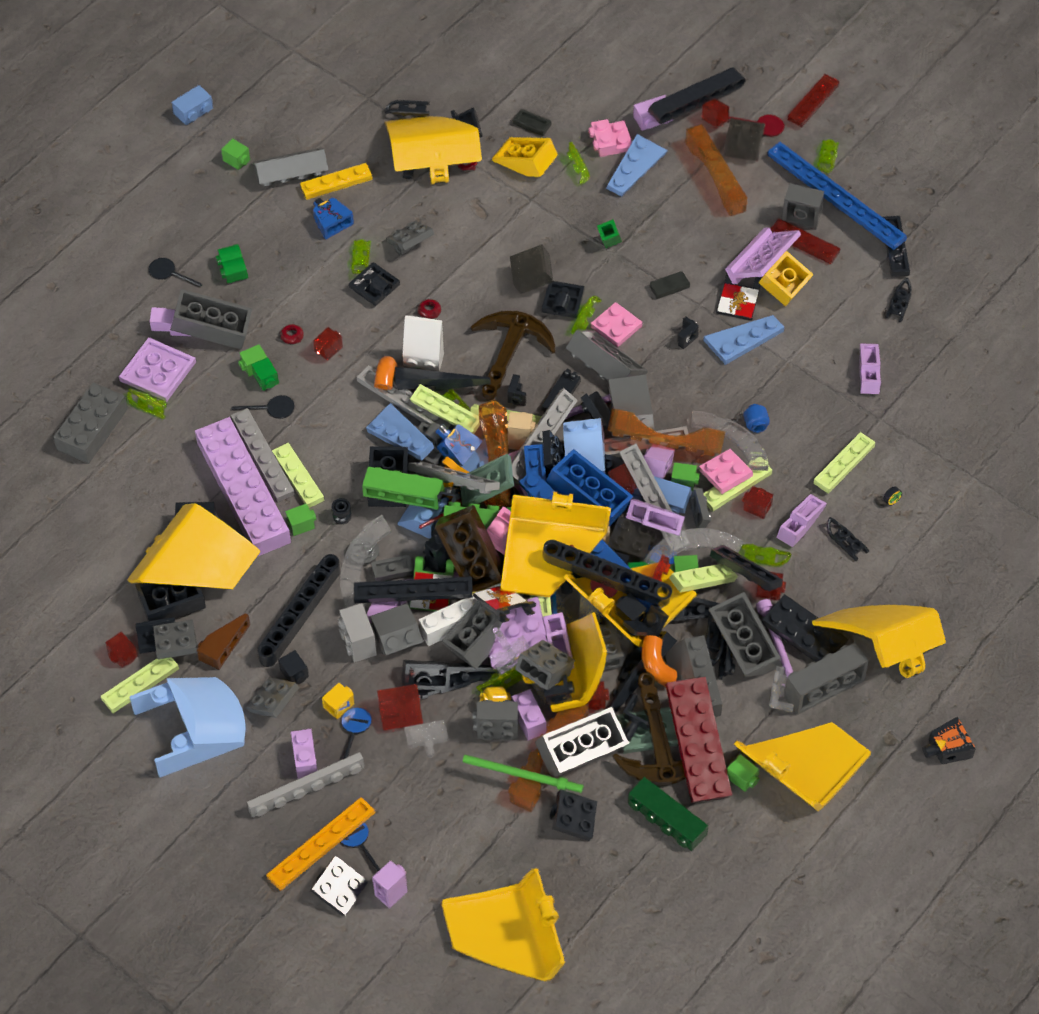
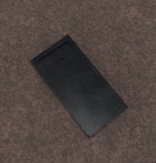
M785 594L761 622L765 627L815 662L822 660L829 653L833 654L839 651L849 640L834 628L813 625L812 621L818 619V617Z

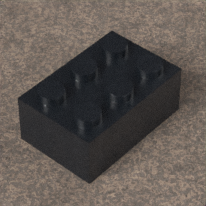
M370 446L369 467H379L384 470L400 471L401 473L408 474V447ZM367 497L368 507H407V504Z
M156 583L135 584L147 621L172 617L176 619L206 608L204 595L200 587Z

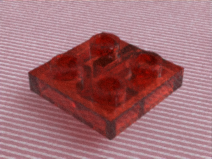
M417 684L377 690L383 731L423 724Z

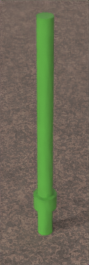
M464 755L463 763L556 786L559 790L566 791L567 789L579 793L583 791L584 785L570 782L566 778L560 777L558 779L469 755Z

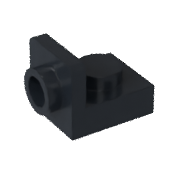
M687 316L683 318L682 330L678 334V346L682 349H685L698 338L699 325Z
M513 374L507 391L508 403L526 406L527 397L526 392H522L523 384L520 383V375Z
M563 675L564 685H555L548 690L544 689V696L548 705L572 701V693H575L573 681H569L567 675Z

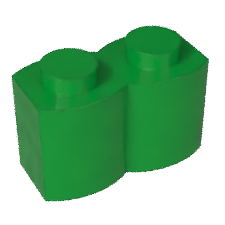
M239 244L217 249L219 255H216L218 266L222 265V268H220L222 279L226 278L227 283H232L248 278Z

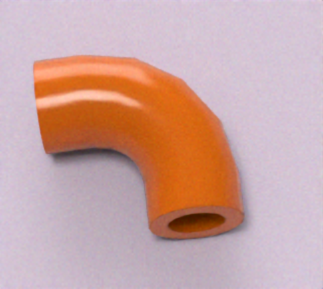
M384 356L379 360L374 387L383 390L392 389L395 367H397L395 359L390 356Z
M645 636L642 643V661L646 671L652 674L655 681L663 686L668 682L676 681L677 671L666 665L661 655L663 640L657 636Z

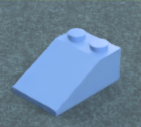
M601 418L564 422L565 456L575 449L605 473L604 431Z

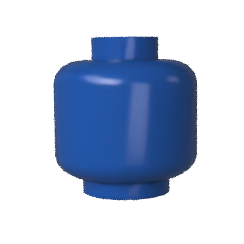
M752 404L744 411L743 417L748 430L755 433L766 430L770 424V419L764 406Z

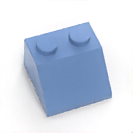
M449 498L441 499L438 510L409 505L399 520L398 525L429 539L432 538V531L435 529L437 521L422 529L419 528V525L444 513V507L447 505Z

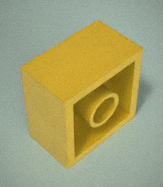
M786 251L762 277L759 284L786 307L814 274Z

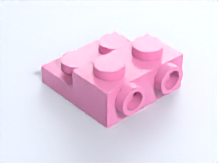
M608 119L591 122V127L588 129L589 136L594 139L593 147L595 151H598L599 157L628 151L632 141L625 121L609 123Z

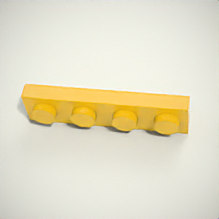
M364 163L301 182L300 187L306 200L370 181L372 180V174L367 164Z

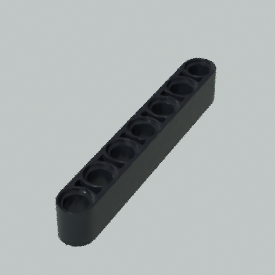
M734 67L655 101L649 107L648 113L659 124L666 123L740 89L745 84L746 78Z
M548 540L543 546V559L549 564L623 593H631L634 597L659 607L667 606L670 603L672 589L664 582L556 540ZM553 549L556 553L550 554L547 551ZM571 556V557H573L575 560H573V561H568V560H566V557ZM591 564L593 565V567L586 568L584 565ZM609 571L611 575L606 576L602 572ZM627 578L630 580V582L624 583L621 581V579ZM645 585L649 589L642 590L639 588V586ZM662 592L665 593L667 596L660 597L658 593Z
M328 554L322 558L258 647L259 661L262 666L271 667L276 664L340 574L339 559L336 555Z

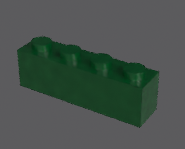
M643 777L628 793L629 806L634 811H639L645 815V818L650 823L658 825L664 834L675 838L681 847L693 851L708 835L709 825L647 778Z

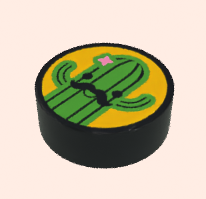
M896 486L891 487L884 494L883 500L889 506L894 505L901 498L902 491Z

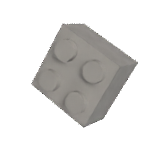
M363 604L339 610L340 618L337 619L340 627L339 633L341 639L345 640L347 655L352 656L354 662L377 656L375 635Z

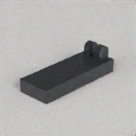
M568 368L564 370L543 403L542 411L546 412L561 389L565 388L573 395L581 382V377L578 376L577 372L571 373V370Z

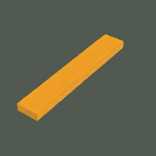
M360 797L267 873V878L281 891L373 816L375 810Z

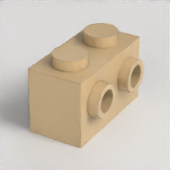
M510 412L508 421V449L520 450L536 426V422H533V414Z

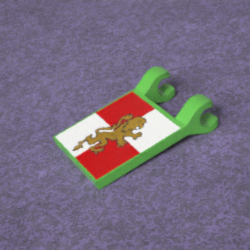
M422 556L416 557L413 580L453 578L455 567L451 560L446 562V573L423 571L425 560ZM450 599L410 601L409 608L436 612L449 606Z

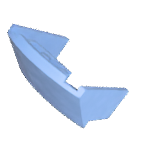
M216 677L167 678V683L129 697L135 715L175 701L187 732L179 734L172 739L171 747L173 752L154 760L159 777L227 753L245 744L246 724L242 707L233 691Z

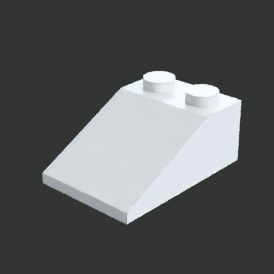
M405 316L403 366L412 369L418 368L440 372L444 356L442 321Z

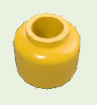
M502 686L487 687L480 694V701L502 702L504 700H511V695Z

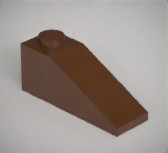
M245 613L207 635L205 640L201 641L197 647L199 661L220 670L249 628V615Z

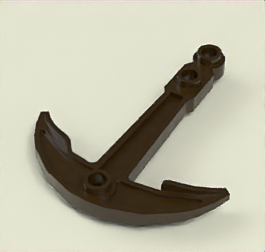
M500 311L486 315L471 326L472 331L497 330V326L509 328L496 363L488 374L491 384L484 385L482 388V395L485 399L493 400L497 396V390L500 389L504 381L506 370L525 333L536 336L540 344L545 346L552 354L555 353V342L552 333L542 321L525 312Z
M643 673L639 677L638 686L641 688L640 695L643 709L647 714L656 765H641L639 760L628 759L616 753L612 757L625 773L639 781L645 777L653 784L659 786L675 784L686 779L682 760L675 762L672 758L660 713L661 705L658 691L654 686L655 678L650 673ZM646 681V682H648L650 685H648V686L643 685V682ZM647 700H652L654 703L649 704ZM663 774H669L670 778H664Z

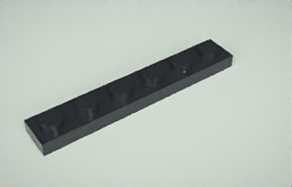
M472 577L354 582V604L473 598Z

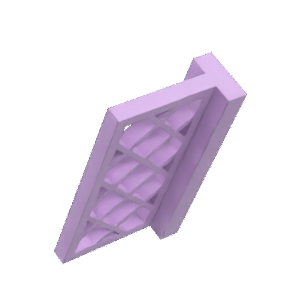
M764 228L725 269L732 283L738 284L743 278L762 277L801 236L799 230L772 233L770 228Z

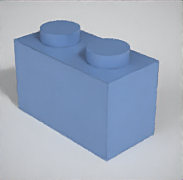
M198 85L172 101L173 113L187 125L213 109L212 97Z

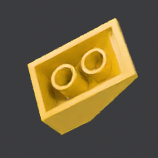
M509 137L492 160L525 176L541 177L558 154L551 138Z

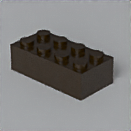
M472 505L439 518L435 528L459 577H472L473 592L501 583L504 565L475 506Z

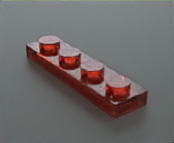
M824 74L790 112L787 120L803 127L838 88L840 81Z
M779 218L770 228L772 233L799 230L801 236L792 246L829 264H832L840 253L841 248Z

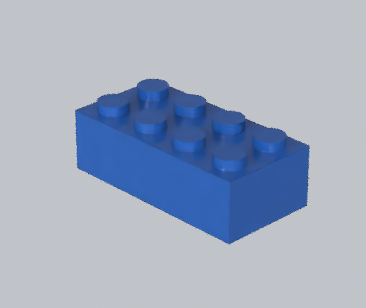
M575 449L552 468L546 480V483L558 494H573V503L610 507L611 513L608 527L627 509L633 498V495Z

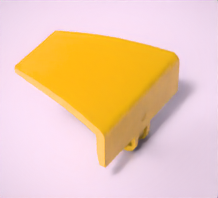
M438 116L385 121L391 142L395 171L429 167L431 185H434L436 182L445 181V183H449L447 165L482 160L478 128L470 124Z
M554 491L552 500L513 495L500 590L550 597L566 581L564 575L566 573L572 575V572L549 564L543 559V546L545 542L556 540L591 553L607 534L611 508L573 503V494L561 495ZM553 549L547 551L550 554L556 553ZM571 556L566 557V560H568V561H573V560H575V559H574L573 557H571Z
M195 503L185 504L164 532L155 537V542L152 546L145 550L147 554L127 580L130 583H156L233 589L256 559L260 550L200 505Z
M663 562L631 568L633 571L664 582L671 587L670 603L661 609L669 615L664 627L697 596L694 590L679 592L669 579L674 572ZM567 573L564 575V578L638 647H642L645 636L638 635L636 637L629 634L627 628L622 625L624 621L615 614V603L620 597L627 596L626 593L618 591L615 596L608 598L601 588H597L592 592L590 579L585 577L576 579ZM658 593L660 597L667 596L665 593Z
M909 605L861 606L842 609L812 621V624L815 626L846 630L871 638L882 668L901 662L899 671L905 678H910L925 670L923 652L946 643L939 614L934 608Z
M595 612L566 624L572 656L575 660L574 668H572L568 679L573 681L575 693H572V701L550 705L552 712L586 705L599 684L606 663L607 650ZM522 675L523 681L525 683H535L531 679ZM561 681L556 685L562 686L564 684L563 681Z
M833 722L745 746L737 740L734 743L741 752L818 812L842 789L871 755L867 748Z
M538 868L531 869L518 884L442 900L441 905L454 950L498 968L545 982L551 980L565 964L554 926L559 915L554 909L553 904L555 901L553 896L545 895Z

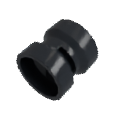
M344 498L333 501L331 506L333 520L337 524H347L352 518L350 502Z

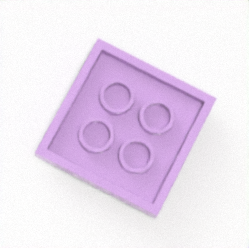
M148 338L120 374L119 380L167 402L195 365L196 358Z
M538 597L527 599L528 602L534 601L536 603V607L532 608L535 614L528 616L523 608L519 607L510 610V614L506 615L509 621L502 623L489 654L493 669L517 663L520 653L541 640L548 642Z

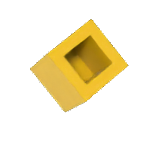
M338 683L322 697L323 708L336 719L340 718L354 705L353 691L349 687H344Z

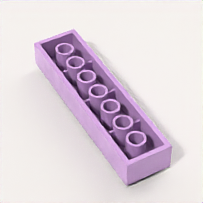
M228 417L195 430L197 444L245 538L260 550L258 556L290 544L289 529L231 418Z

